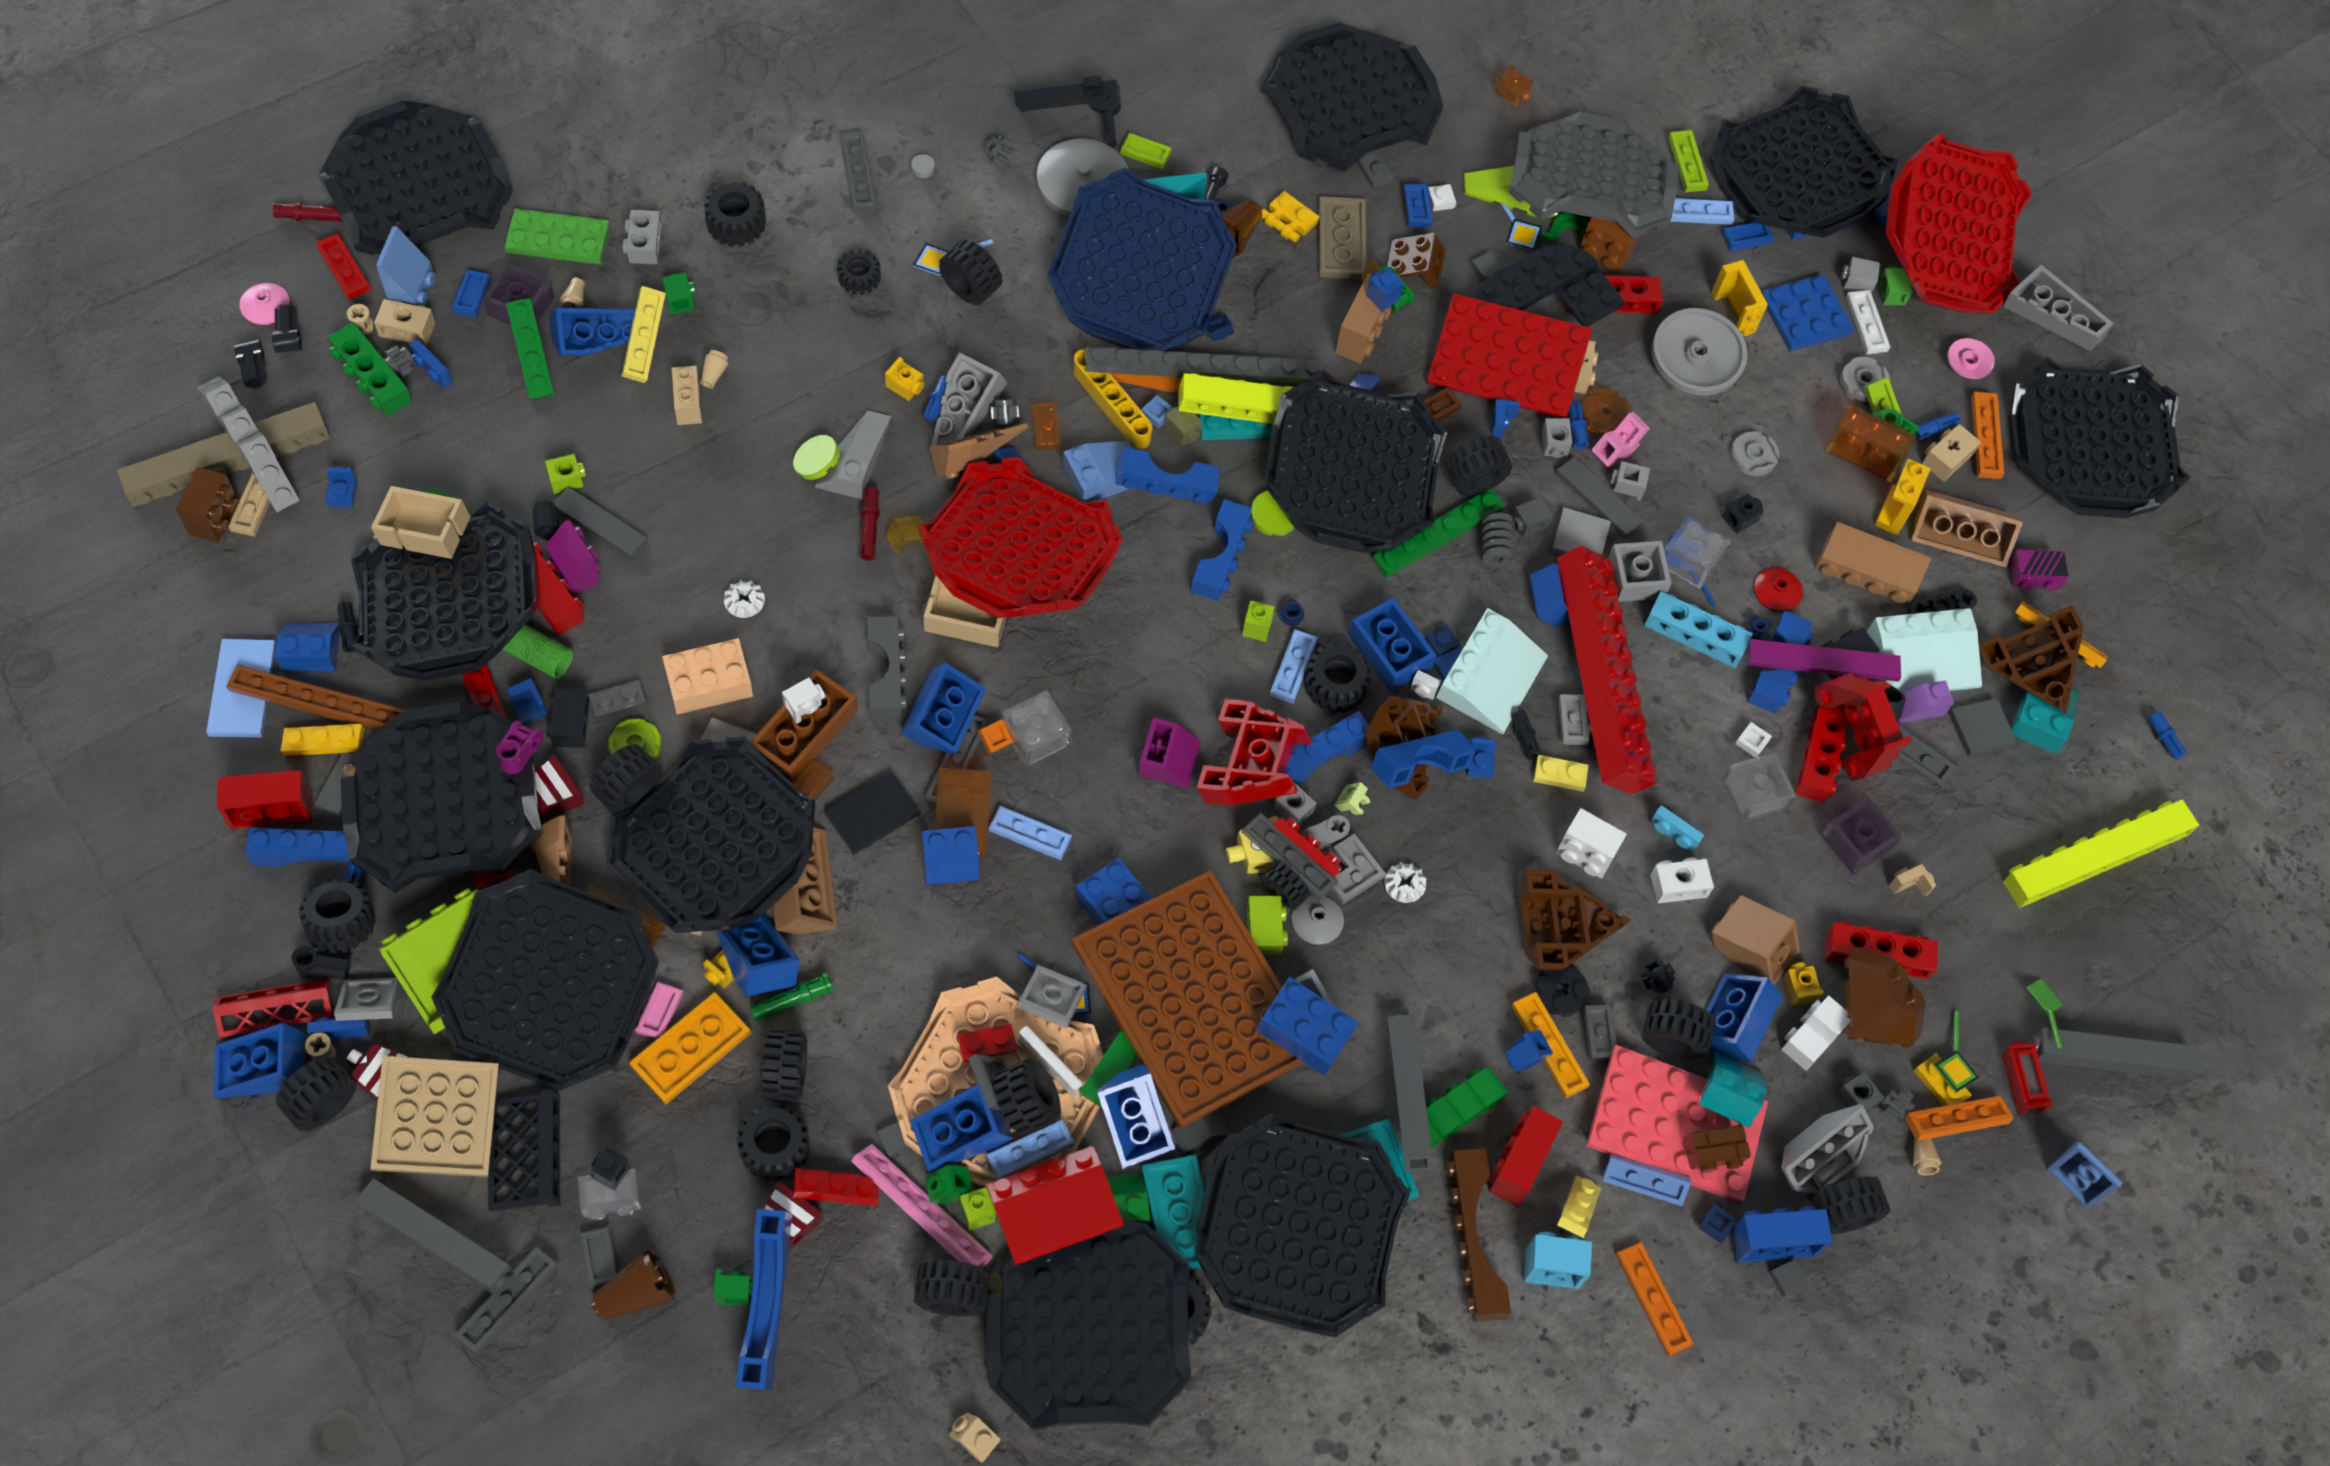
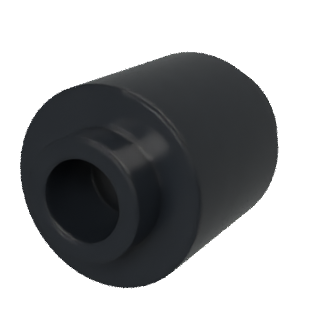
M540 501L535 504V508L532 511L534 534L543 540H550L560 528L558 509L551 501Z

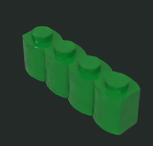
M1489 1066L1483 1070L1480 1067L1474 1069L1467 1075L1469 1080L1462 1084L1455 1082L1446 1089L1447 1095L1440 1099L1435 1096L1426 1102L1431 1149L1506 1098L1509 1092Z

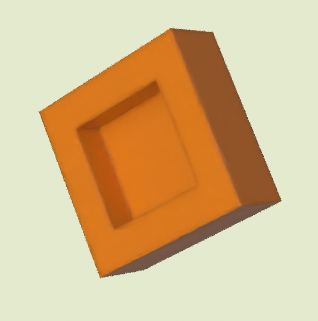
M1003 719L977 730L988 754L1013 743Z

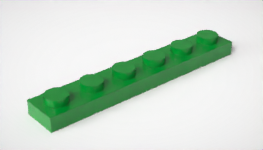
M1490 488L1434 520L1435 523L1430 528L1392 552H1378L1373 555L1372 561L1387 579L1482 524L1483 517L1487 514L1501 513L1505 509V504Z

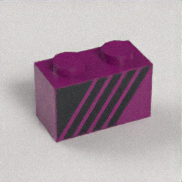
M2017 549L2009 560L2012 587L2056 590L2060 589L2069 578L2065 551Z

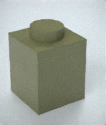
M1177 406L1165 414L1164 428L1183 447L1189 442L1194 443L1201 435L1202 421L1195 413L1178 411Z

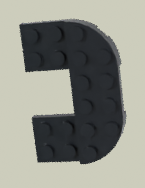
M1551 245L1533 251L1488 277L1478 286L1472 296L1474 299L1523 311L1556 292L1580 325L1585 327L1594 324L1624 306L1622 297L1599 269L1598 261L1588 252L1569 245Z

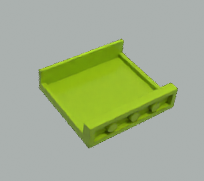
M467 888L454 896L457 901L449 906H446L445 903L437 906L430 911L431 917L425 921L418 918L406 926L407 932L399 937L396 933L381 941L383 946L378 949L433 1034H436L445 1027L431 996L443 978L466 926L475 893L478 892L476 889L471 892Z

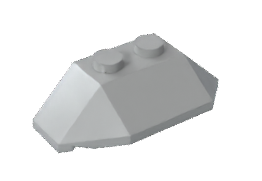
M1858 1104L1821 1116L1784 1146L1781 1168L1794 1191L1818 1194L1823 1189L1832 1186L1859 1164L1867 1145L1868 1136L1874 1129L1863 1105Z

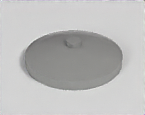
M1071 139L1053 146L1043 155L1037 168V188L1041 198L1050 208L1059 214L1070 217L1079 187L1094 180L1099 181L1124 167L1128 169L1122 156L1105 143L1092 139Z
M1688 308L1669 315L1659 325L1652 341V357L1661 376L1672 386L1686 393L1705 396L1721 393L1737 382L1746 366L1747 347L1741 332L1726 317L1707 309Z

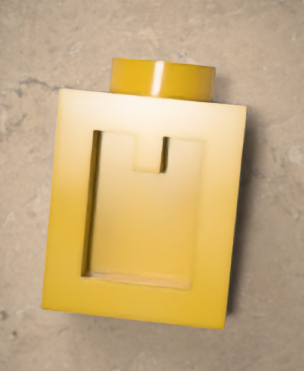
M723 950L711 962L707 959L703 962L704 976L713 985L718 983L725 989L734 980Z

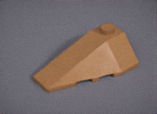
M1027 423L1014 424L929 446L936 475H945L946 479L960 476L959 471L966 470L969 463L981 461L1028 428Z
M558 816L542 825L543 834L532 845L531 852L536 854L543 875L571 886L572 835L566 817Z

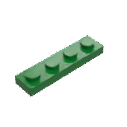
M531 299L506 303L529 399L535 400L554 396Z

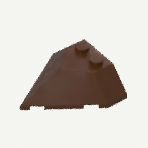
M2070 605L2049 614V621L2004 640L1999 635L1979 643V652L1988 669L2067 714L2084 627L2074 606Z
M1390 696L1379 707L1365 733L1366 741L1373 757L1375 758L1378 749L1384 746L1387 747L1437 735L1439 729L1436 726L1437 716L1441 715L1443 706H1432L1430 703ZM1428 764L1416 765L1409 783L1394 788L1410 799L1416 800L1428 786L1429 778L1426 776Z
M1551 869L1524 870L1518 903L1524 952L1537 970H1564L1628 924L1631 919L1614 913L1608 909L1609 906L1575 884L1570 885L1558 878L1559 874Z
M1856 948L1845 960V969L1849 971V980L1845 982L1847 1018L1851 1019V1028L1847 1030V1039L1863 1038L1864 1042L1890 1046L1901 1044L1903 1048L1911 1047L1922 1031L1926 1001L1923 999L1921 991L1913 985L1905 969L1897 963L1895 958Z

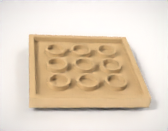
M383 1056L370 1171L488 1177L498 1063Z

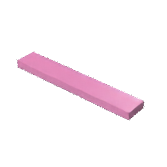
M873 1144L854 1156L851 1162L867 1177L871 1178L882 1191L955 1259L979 1268L989 1263L993 1256L939 1205L930 1203L929 1196Z

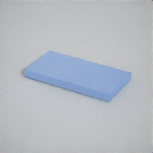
M222 639L206 731L209 737H263L268 701L228 691L226 686L237 665L272 674L277 646L275 640Z

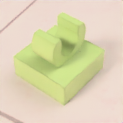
M1361 782L1346 785L1335 806L1341 812L1350 810L1354 815L1363 814L1364 811L1359 807V803L1363 805L1370 803V799L1365 795L1368 788Z

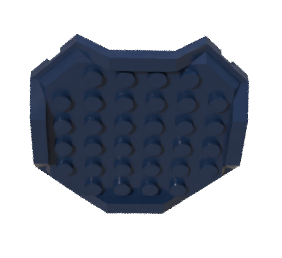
M1125 167L1109 174L1106 178L1099 181L1094 180L1079 187L1062 239L1047 273L1049 283L1068 322L1092 337L1125 349L1169 351L1205 335L1237 247L1230 230L1227 229L1222 219L1223 215L1216 201L1191 199L1145 182Z

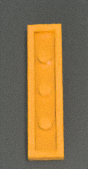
M2024 601L2015 612L2019 615L2017 618L2029 626L2031 624L2037 626L2049 621V617ZM2081 639L2079 654L2083 656L2082 661L2091 667L2097 665L2101 668L2108 656Z
M1535 992L1513 1002L1511 1007L1525 1031L1541 1030L1553 1054L1544 1059L1543 1062L1564 1099L1587 1089L1590 1083L1538 994Z

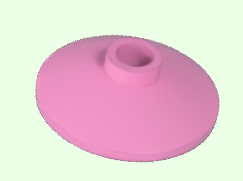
M261 283L252 286L242 295L240 310L244 318L249 322L258 325H268L275 323L274 309L282 304L290 305V298L281 286L273 283Z
M1971 338L1955 341L1950 346L1947 354L1951 368L1957 374L1969 379H1980L1987 376L1992 371L1995 363L1994 355L1990 348L1981 341Z

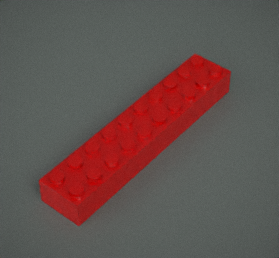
M1581 545L1557 557L1601 780L1603 784L1632 795L1657 784L1655 778L1656 768L1650 754L1651 744L1647 739L1645 730L1646 721L1641 711L1640 705L1642 701L1636 687L1637 677L1631 663L1632 653L1628 648L1626 639L1627 630L1623 624V610L1617 596L1618 587L1614 581L1613 564L1610 559Z

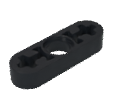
M1961 589L1914 601L1907 610V614H1917L1915 612L1916 609L1919 612L1926 611L1925 613L1940 611L1936 607L1938 602L1944 603L1948 610L1971 608L1972 611L1977 604V597L1972 591Z

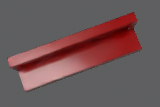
M325 978L216 997L212 1009L219 1038L256 1032L282 1023L290 1026L313 1022L319 1018H333L334 1013L329 995L331 991L330 979ZM323 999L324 1012L314 1013L306 1008L310 1001ZM289 1004L299 1010L294 1017L286 1018L278 1013L283 1005ZM260 1009L270 1014L266 1022L261 1023L256 1022L249 1016L254 1010ZM233 1014L242 1020L237 1027L225 1029L222 1016Z

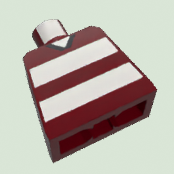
M555 755L535 770L539 814L543 820L550 819L584 804L581 792Z
M374 1044L367 1054L355 1048L346 1059L347 1064L356 1068L351 1077L363 1091L378 1103L383 1056L413 1057L378 1044Z
M780 1181L776 1184L763 1208L765 1210L786 1211L793 1214L788 1251L792 1250L823 1221L821 1211L804 1199L793 1198V1191Z

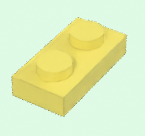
M1538 755L1533 782L1584 792L1589 765Z

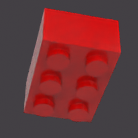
M287 769L281 773L257 772L254 775L245 776L230 774L227 777L217 778V809L230 829L313 822V793L302 772L293 769Z
M1536 1106L1532 1107L1529 1114L1523 1112L1500 1156L1497 1166H1495L1488 1180L1493 1183L1489 1192L1519 1207L1530 1191L1564 1121Z

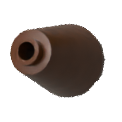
M1247 200L1221 212L1223 215L1222 219L1237 244L1233 258L1243 252L1262 218V209L1255 201Z
M649 1248L643 1251L593 1294L594 1301L591 1302V1306L598 1318L602 1316L605 1320L667 1304L676 1299L673 1297L676 1295L669 1273L665 1267L661 1268L656 1263L660 1258L653 1249Z

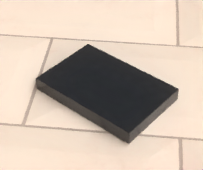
M892 772L825 811V816L853 855L920 815V810Z

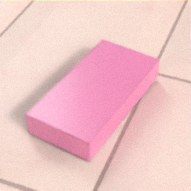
M657 982L635 1029L636 1033L657 1040L667 1032L683 997V990Z

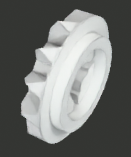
M740 579L738 583L730 584L729 589L724 593V605L728 612L736 617L747 618L754 616L764 606V593L760 585L757 586L751 580L743 582ZM738 593L743 594L744 596L748 595L749 602H746L745 600L739 601L740 597Z
M1401 862L1389 869L1385 876L1384 885L1387 893L1393 899L1403 903H1411L1418 900L1424 894L1426 878L1422 873V869L1416 868L1413 863L1403 864ZM1401 877L1404 879L1413 877L1410 882L1411 886L1409 887L1405 884L1399 887L1402 880Z

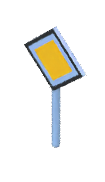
M1500 203L1512 221L1506 243L1534 251L1542 226L1515 219L1508 206Z
M990 239L977 244L984 247L992 244L993 240ZM925 243L913 267L940 276L939 261L949 251Z

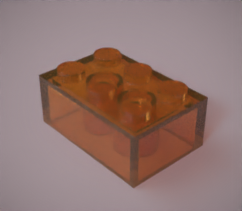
M1849 404L1825 452L1892 482L1905 460L1916 435Z

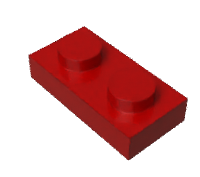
M1011 1023L957 1034L963 1064L968 1063V1058L975 1054L997 1057L1017 1052Z

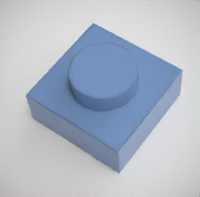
M1156 395L1141 411L1159 429L1164 424L1165 414L1174 408Z

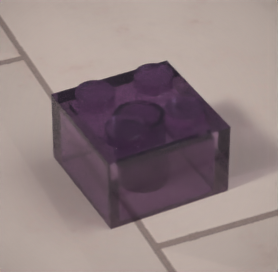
M507 263L484 296L483 301L488 316L511 325L506 303L530 298L536 323H538L555 296L550 280Z
M1869 797L1829 822L1821 833L1823 839L1853 875L1891 851L1902 838Z

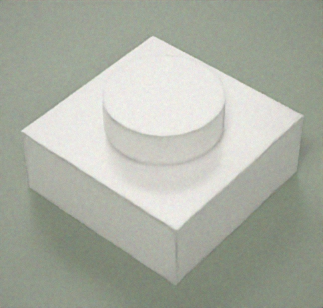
M1450 184L1428 187L1432 211L1455 208L1456 200Z
M1418 670L1410 689L1421 697H1428L1433 700L1441 681Z
M1750 722L1735 744L1757 758L1772 736Z

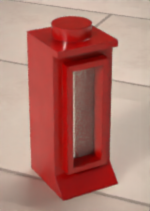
M2014 1042L2002 1054L2018 1116L2024 1115L2031 1108H2037L2038 1113H2044L2055 1103L2049 1097L2036 1050L2037 1043Z

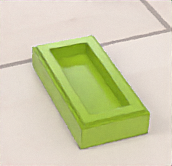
M1129 133L1121 148L1120 155L1163 170L1171 155L1172 148Z

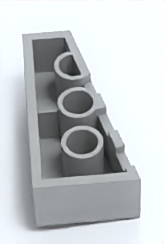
M2042 265L2010 292L2003 306L2088 351H2091L2106 337L2113 325L2112 321Z

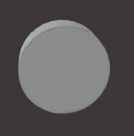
M925 154L915 156L911 162L912 173L919 178L930 177L935 171L933 158Z

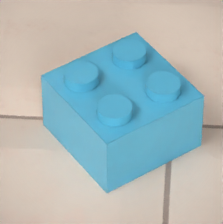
M1551 1232L1536 1234L1525 1249L1524 1282L1579 1289L1591 1275L1592 1242L1584 1241V1238L1580 1236L1560 1238Z

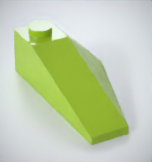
M1514 166L1464 173L1465 195L1489 203L1496 201L1505 204L1511 210L1515 207L1527 211V215L1537 217L1529 211L1530 205L1525 200L1519 202L1509 194ZM1558 213L1549 217L1556 218Z

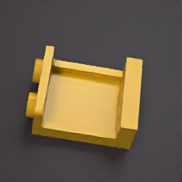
M1744 260L1722 266L1711 295L1714 300L1728 298L1739 318L1736 327L1742 335L1749 336L1757 330L1768 304Z
M1911 459L1907 460L1897 485L1892 484L1875 526L1898 535L1917 504L1931 468Z

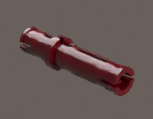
M296 202L295 204L273 203L274 218H290L301 222L302 220L343 222L336 207L304 205L302 202Z
M868 487V489L865 488L863 490V507L860 509L862 527L859 557L865 561H871V559L874 560L876 558L877 520L880 517V509H878L879 489L874 487Z

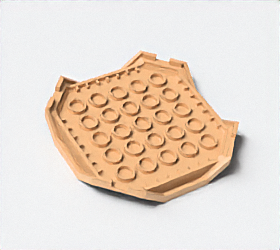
M998 977L979 981L977 985L962 989L958 987L941 992L931 1018L903 1068L888 1084L889 1094L904 1143L922 1156L910 1120L978 1084L970 1062L964 1064L962 1062L957 1034L1011 1023L1017 1052L995 1057L1004 1059L1008 1068L1027 1058L1035 1059L1019 1042V1031L1027 1026L1082 1082L1083 1087L1103 1057L1094 1025L1070 1021L1066 1029L1017 1008L1021 996ZM1051 1076L1059 1094L1061 1104L1060 1119L1064 1121L1074 1141V1146L1024 1170L1076 1152L1100 1107L1081 1094L1074 1099ZM1009 1125L1013 1136L1012 1140L989 1152L951 1165L968 1167L971 1184L979 1188L987 1187L986 1184L998 1180L986 1154L1024 1136L1018 1134Z

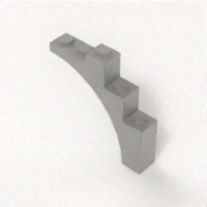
M218 376L196 387L209 411L216 417L242 455L274 510L279 512L300 501L266 438L258 431L246 408L240 405L229 383Z

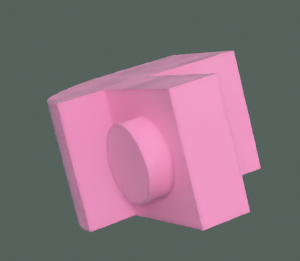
M1630 412L1616 430L1606 432L1592 451L1607 467L1616 465L1630 456L1640 446L1639 441L1650 428L1635 412Z

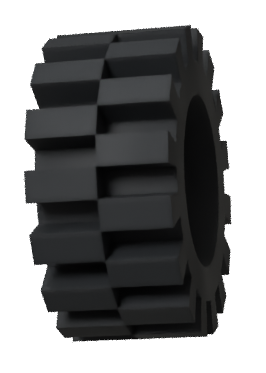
M854 249L849 250L850 255L845 252L843 258L840 257L838 260L839 264H837L840 286L842 288L845 287V291L848 293L852 290L854 295L857 294V291H860L861 295H865V290L871 293L872 287L876 289L881 281L879 259H876L874 253L870 255L868 250L862 253V249H858V253H854ZM855 268H864L868 270V273L863 276H855L850 271Z
M1277 861L1261 876L1262 883L1266 886L1267 891L1272 893V896H1281V903L1286 905V908L1295 911L1310 896V891L1307 889V885L1303 883V880L1298 878L1294 871H1291L1290 867H1285L1284 863Z

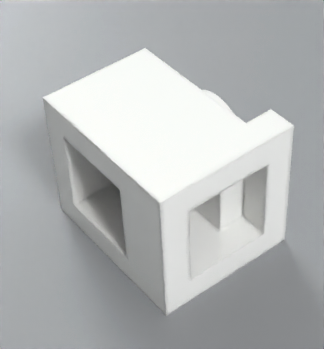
M807 678L782 692L783 704L798 724L801 722L802 715L811 714L821 705V700L825 698V694L819 684L814 685L811 679Z

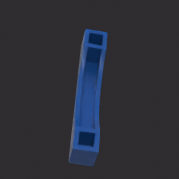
M249 828L245 854L253 866L280 867L290 863L312 860L350 862L344 832Z
M757 1209L754 1231L752 1299L746 1334L739 1356L736 1387L772 1390L793 1215L786 1211Z

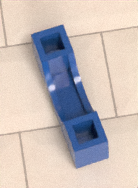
M1124 447L1117 459L1116 485L1124 486L1128 489H1140L1152 494L1169 495L1175 499L1183 498L1200 504H1210L1218 492L1219 467L1195 462L1186 473L1170 474L1162 471L1154 464L1149 452Z
M1223 500L1216 518L1214 532L1223 539L1226 549L1215 558L1200 560L1192 580L1191 593L1218 602L1222 593L1227 594L1231 580L1228 579L1230 572L1235 573L1239 559H1236L1237 553H1242L1247 539L1243 537L1245 532L1250 533L1254 523V519L1250 518L1252 508Z
M1784 611L1778 621L1771 641L1809 645L1813 633L1810 632L1813 622ZM1787 669L1761 671L1754 684L1748 703L1776 714L1780 706L1785 707L1791 695V693L1787 692L1788 687H1793L1798 673L1795 670Z
M1358 711L1312 737V745H1298L1292 749L1285 774H1290L1293 782L1299 785L1305 782L1318 767L1338 755L1346 754L1350 756L1368 745L1365 733L1369 724Z
M1459 730L1443 732L1438 735L1379 748L1375 754L1371 769L1387 788L1408 784L1418 764L1432 765L1446 773L1468 769L1476 749Z

